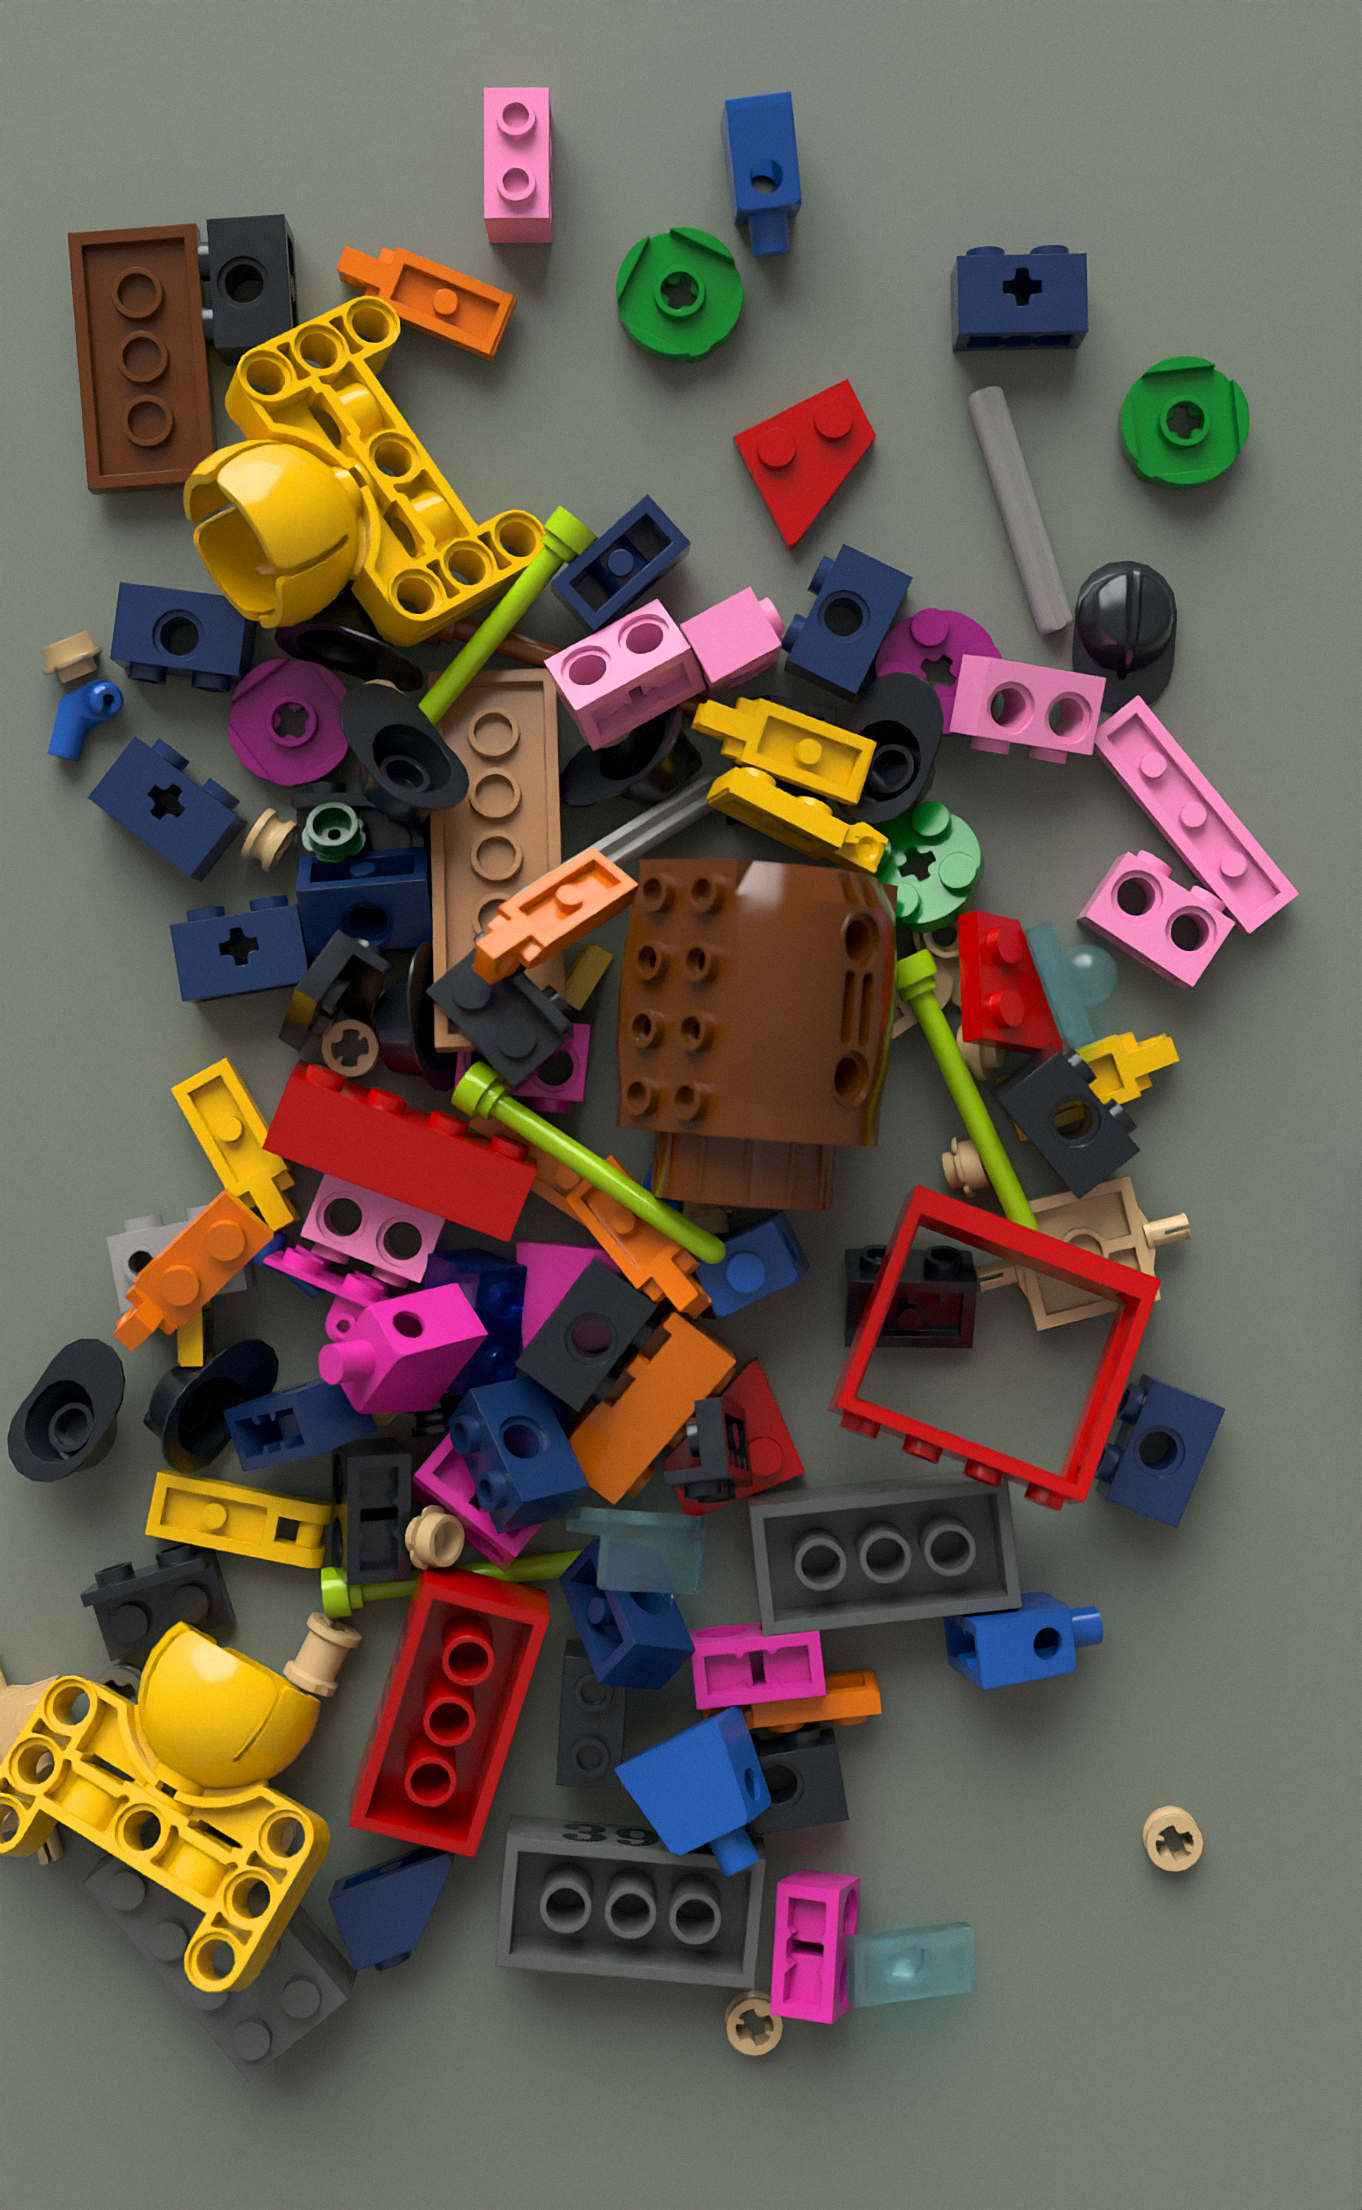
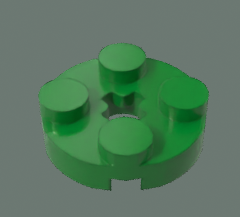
M691 227L670 228V233L658 234L651 239L649 235L637 242L625 256L616 280L620 324L638 347L659 359L673 362L686 361L689 363L703 361L708 358L712 351L721 347L730 338L741 316L744 294L740 273L735 266V260L729 249L720 240L699 229ZM681 280H686L692 284L690 295L696 299V302L691 307L683 305L679 310L670 308L669 298L662 293V290L666 285L676 288Z
M1178 356L1154 364L1132 385L1120 408L1117 427L1119 443L1123 454L1132 465L1133 473L1138 479L1145 483H1155L1167 489L1189 490L1211 483L1233 464L1248 437L1250 425L1246 397L1233 378L1229 381L1223 373L1214 369L1215 364L1204 358ZM1176 408H1185L1188 418H1198L1200 427L1190 432L1189 439H1180L1176 432L1168 429L1167 422L1174 418Z
M928 801L905 811L894 820L872 826V828L888 838V843L885 846L875 874L870 876L878 878L881 883L898 886L896 926L908 927L910 932H933L956 922L958 915L965 914L970 909L976 899L974 893L979 886L980 877L983 880L985 866L977 838L964 820L948 812L944 805ZM917 857L922 859L931 858L935 862L928 866L930 876L927 879L918 881L914 874L902 876L910 860Z

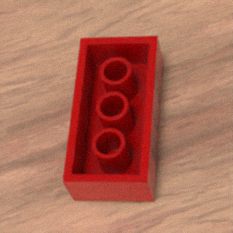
M429 1566L425 1570L420 1569L351 1791L350 1827L475 1858L550 1620L546 1591L454 1566L437 1568Z

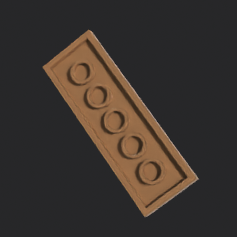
M547 668L479 670L434 726L445 743L456 753L466 767L470 782L465 799L454 808L430 813L434 983L474 949L473 939L483 930L487 933V926L497 917L498 906L562 864L557 690ZM445 671L428 672V692ZM563 950L542 964L540 962L537 967L527 969L524 973L540 991L547 985H550L566 1001L565 955ZM434 1004L436 1052L478 1051Z

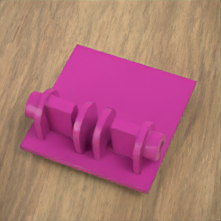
M297 1244L295 1249L287 1248L266 1256L263 1261L264 1264L336 1294L325 1323L328 1336L336 1343L343 1341L367 1307L373 1303L397 1297L387 1293L391 1284L377 1279L371 1273L360 1269H355L354 1274L348 1273L347 1275L331 1269L329 1265L332 1260L312 1252L311 1247Z

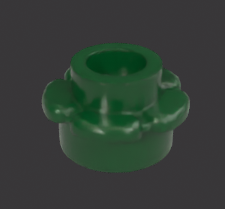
M339 802L324 803L317 806L309 814L306 828L302 832V842L305 849L310 853H315L319 861L327 864H339L349 856L358 855L364 848L366 843V834L362 832L364 823L360 816L346 804ZM334 834H340V835H341V836H340L338 839H336V840H331V839L329 838V836L334 835Z

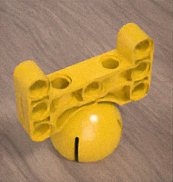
M362 296L355 298L249 350L241 357L225 396V408L229 417L240 427L248 441L219 449L202 461L185 482L183 501L185 515L188 520L194 523L200 522L204 517L220 507L232 502L236 505L201 523L194 531L193 540L215 584L227 600L245 618L260 621V625L263 628L287 627L306 621L326 608L338 596L348 580L351 579L354 580L351 590L373 621L377 632L385 641L391 644L408 647L423 641L506 594L544 547L540 540L546 532L542 523L535 516L521 510L503 512L477 526L375 377L381 372L401 331L400 319L396 311L388 302L378 297ZM357 334L368 337L373 343L362 340ZM303 359L312 360L318 363L323 369L314 368L308 365ZM249 385H258L266 389L271 396L261 395L255 392ZM377 465L391 469L396 474V477H390L382 473L377 468ZM501 544L513 547L519 554V557L507 553ZM450 571H456L464 575L470 585H464L456 581ZM398 599H405L413 603L418 608L420 614H412L406 611L399 604Z
M181 1621L169 1629L151 1651L141 1674L138 1705L105 1685L75 1675L64 1676L54 1681L44 1692L0 1765V1855L27 1857L37 1852L48 1839L58 1821L62 1822L207 1913L190 1941L185 1954V1971L188 1978L197 1988L207 1992L241 1991L250 1986L260 1974L326 1858L331 1845L330 1830L323 1818L277 1789L269 1787L268 1783L269 1779L274 1778L291 1765L309 1743L319 1719L321 1702L315 1697L308 1695L299 1686L232 1647H218L216 1640L212 1636ZM86 1692L90 1700V1709L83 1721L75 1725L71 1718V1708L76 1698ZM51 1751L55 1759V1767L52 1775L45 1782L41 1783L36 1775V1766L42 1755ZM107 1761L135 1778V1782L126 1781L102 1766L103 1762ZM15 1809L19 1817V1828L16 1835L6 1842L1 1833V1825L9 1811ZM155 1814L161 1824V1835L158 1842L147 1850L141 1842L140 1831L143 1823ZM298 1820L305 1830V1842L298 1854L289 1857L285 1854L282 1847V1835L289 1824ZM209 1825L239 1842L243 1847L236 1848L207 1830ZM262 1880L269 1888L271 1901L265 1913L255 1918L247 1906V1897L250 1889ZM227 1942L232 1946L235 1953V1965L232 1972L226 1978L221 1979L214 1971L213 1955L220 1944Z

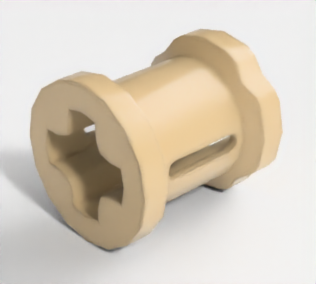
M312 1612L307 1621L310 1631L296 1659L288 1661L282 1672L291 1682L311 1693L333 1697L339 1686L335 1681L337 1673L349 1649L357 1648L362 1636L353 1627L337 1618L327 1619L323 1613Z

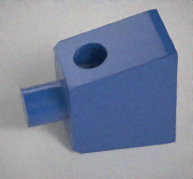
M791 91L725 99L721 118V132L733 224H749L753 258H769L789 254L791 249L787 219L797 217L802 205ZM760 177L769 179L774 183L775 191L769 194L758 192L754 189L753 179Z
M783 1209L731 1233L727 1237L719 1239L726 1248L725 1257L721 1262L708 1264L697 1257L701 1265L691 1275L697 1279L714 1301L700 1315L706 1319L722 1318L802 1279L810 1265Z
M1046 1592L1021 1593L1022 1608L943 1616L948 1665L982 1690L1071 1673L1076 1670L1077 1666L1075 1648L1098 1645L1103 1641V1626L1099 1611L1095 1606L1070 1609L1069 1605Z
M740 1705L731 1706L665 1739L615 1768L619 1779L672 1854L678 1857L708 1843L725 1877L743 1870L760 1859L743 1825L749 1823L771 1806V1797Z

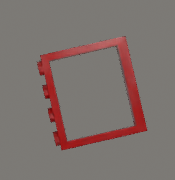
M916 1185L906 1194L828 1411L843 1416L840 1427L860 1436L877 1440L879 1431L903 1439L904 1442L901 1450L919 1459L938 1464L941 1455L962 1462L965 1464L962 1474L978 1482L993 1487H1000L1002 1479L1026 1487L1024 1498L1040 1506L1061 1511L1064 1502L1067 1504L1085 1503L1161 1279L923 1186ZM919 1226L1119 1303L1060 1475L857 1397Z

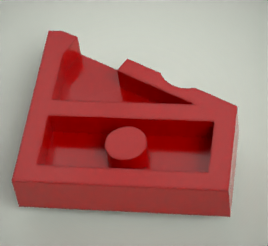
M848 379L733 437V443L787 551L799 544L804 533L824 506L828 505L842 486V482L851 470L857 466L875 441L876 434Z
M978 910L958 915L963 1042L1030 1055L1037 1054L1050 1043L1063 1053V1044L1020 921Z
M758 1357L749 1360L745 1364L740 1374L720 1396L745 1409L753 1486L735 1488V1500L705 1504L698 1503V1499L685 1500L684 1492L675 1489L688 1521L805 1473ZM687 1435L664 1458L667 1472L701 1467L700 1457L693 1458L690 1453Z

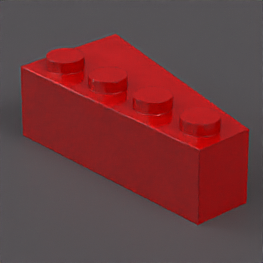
M299 1059L289 1076L262 1150L509 1242L537 1172V1159L527 1155L529 1151L527 1145L500 1134H493L491 1140L467 1130L469 1124L455 1116L435 1110L431 1114L407 1105L408 1101L397 1094L376 1087L367 1088L346 1079L344 1075L332 1069Z

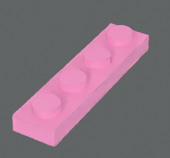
M1139 695L1097 728L1093 747L1094 751L1208 892L1219 898L1226 905L1225 913L1231 920L1236 922L1235 925L1243 935L1253 932L1299 894Z

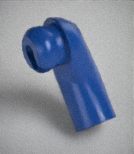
M98 679L65 694L58 704L47 754L79 762L86 731L112 719L121 711L124 701L121 690L107 680Z

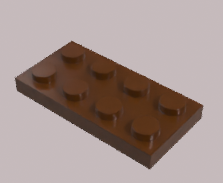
M196 223L68 233L88 490L93 495L184 488L185 482L198 465L218 451L210 349L206 345L202 325V308L206 306L205 286L200 275L198 262V243L201 242V236Z

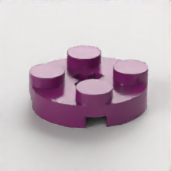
M926 608L919 611L916 615L902 620L887 634L875 658L874 678L876 680L893 672L914 673L926 681L927 674L920 669L923 662L927 660L935 664L939 659L947 661L951 665L948 673L954 678V683L950 688L940 684L936 687L935 691L941 699L945 719L942 737H951L958 734L949 732L963 654L1002 659V656L994 646L992 638L987 631L970 617L951 610ZM998 693L994 696V698H993V700H992V702H991V707H990V709L992 708L994 702L996 701V698H997V696H998Z
M281 658L272 659L258 665L239 682L231 699L233 705L229 713L228 735L234 752L239 760L255 775L287 789L308 786L309 783L326 780L343 766L352 750L340 728L339 708L348 690L329 669L314 662ZM286 707H289L295 713L306 709L309 714V719L304 723L307 732L298 739L292 734L281 738L277 733V729L283 724L279 713Z

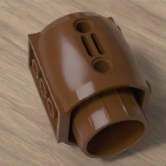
M640 859L638 889L633 895L624 941L618 996L616 1039L618 1101L616 1127L655 1131L651 1191L654 1197L696 1203L769 1209L823 1211L830 1208L833 1197L837 1145L856 1147L878 1146L881 1103L889 1067L895 1011L897 885L881 883L878 878L861 873L804 865L757 862L743 859Z

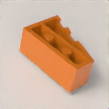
M674 1304L661 1317L659 1325L638 1353L633 1352L618 1371L621 1374L601 1403L598 1406L593 1403L566 1436L589 1486L613 1505L625 1493L634 1499L641 1492L657 1470V1468L650 1464L666 1444L674 1449L687 1434V1421L689 1418H695L692 1416V1413L695 1411L694 1400H702L707 1396L715 1398L736 1371V1368L733 1367L737 1362L734 1348L697 1318L693 1319L687 1312L681 1313Z

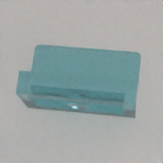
M573 1506L567 1513L566 1532L601 1535L597 1572V1587L599 1589L698 1594L700 1591L706 1516Z

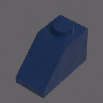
M423 1846L336 1880L328 1902L356 1972L375 1965L378 1971L387 1970L411 1957V1950L416 1949L453 1865L456 1853Z

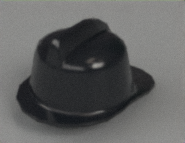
M1134 561L1111 562L1092 572L1079 590L1075 606L1072 650L1073 672L1106 678L1101 704L1102 710L1116 713L1137 695L1148 706L1158 699L1169 683L1174 665L1177 609L1174 592L1161 574L1146 564Z
M342 589L326 608L311 619L292 626L278 627L274 636L279 648L291 657L307 662L311 661L323 665L327 669L341 671L367 682L376 679L392 682L398 690L411 692L419 690L425 681L421 669L409 657L394 648L393 644L385 641L377 632L373 621L351 590Z
M893 672L879 677L862 692L854 706L846 731L877 743L858 804L849 806L836 801L840 810L855 821L879 824L894 820L923 801L932 788L936 773L934 759L941 742L945 719L941 699L929 682L914 673Z
M377 683L357 685L344 695L339 708L340 728L350 747L360 760L358 778L361 793L372 807L381 814L396 820H402L408 827L414 828L423 824L431 812L454 808L465 799L470 784L466 767L456 753L445 743L426 714L411 698L393 687Z
M678 704L636 727L625 740L615 746L598 748L595 751L588 744L582 747L568 762L560 776V797L563 803L573 808L591 807L619 795L638 804L650 806L667 799L681 784L698 772L703 765L700 753L682 731L684 711L681 705Z
M426 941L419 945L413 956L408 974V982L386 990L376 1002L372 1015L373 1031L385 1065L390 1071L404 1076L424 1077L425 1081L434 1090L447 1092L455 1086L458 1052L437 1053L435 1049L434 1003L428 998L426 990L434 984L433 942Z
M79 1339L66 1345L50 1362L11 1421L7 1437L9 1458L20 1474L35 1482L51 1483L68 1477L73 1472H81L95 1467L107 1457L115 1444L118 1430L116 1415L123 1402L126 1381L122 1361L113 1347L99 1339Z
M243 1339L225 1347L204 1366L181 1367V1365L170 1369L159 1380L152 1393L149 1410L145 1414L143 1422L151 1432L161 1439L162 1454L168 1466L180 1473L197 1472L211 1464L223 1451L232 1438L223 1411L268 1394L273 1390L278 1378L279 1364L273 1347L261 1339Z

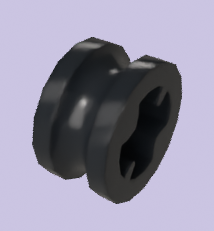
M461 1391L444 1393L432 1410L407 1412V1414H413L416 1418V1425L411 1428L413 1437L433 1435L450 1430L447 1421L458 1407L459 1401L463 1399Z

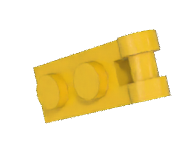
M162 1468L157 1472L145 1535L300 1567L322 1568L326 1547L321 1545L324 1525L332 1523V1502L320 1498L299 1497ZM282 1517L299 1521L296 1540L278 1537Z

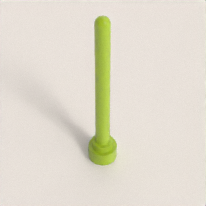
M558 506L543 525L547 530L540 540L544 547L418 704V707L426 714L433 726L438 723L565 562L569 565L598 539L589 528L563 507Z
M926 948L897 962L896 991H898L902 1002L909 999L1007 1219L1039 1231L1037 1220L932 990L938 986L933 976L934 973L938 972V969L929 949Z
M478 1061L463 1076L453 1093L451 1104L473 1119L479 1115L486 1120L495 1117L704 1262L717 1264L724 1259L726 1248L721 1240L658 1197H654L651 1192L510 1097V1088L502 1083L503 1077L493 1068L482 1061Z
M584 1549L516 1557L505 1572L490 1561L450 1566L514 1583L559 1578ZM333 1567L322 1568L321 1587L326 1618L353 1616L354 1609L365 1608V1601L412 1596L420 1569L411 1570V1581L346 1585Z

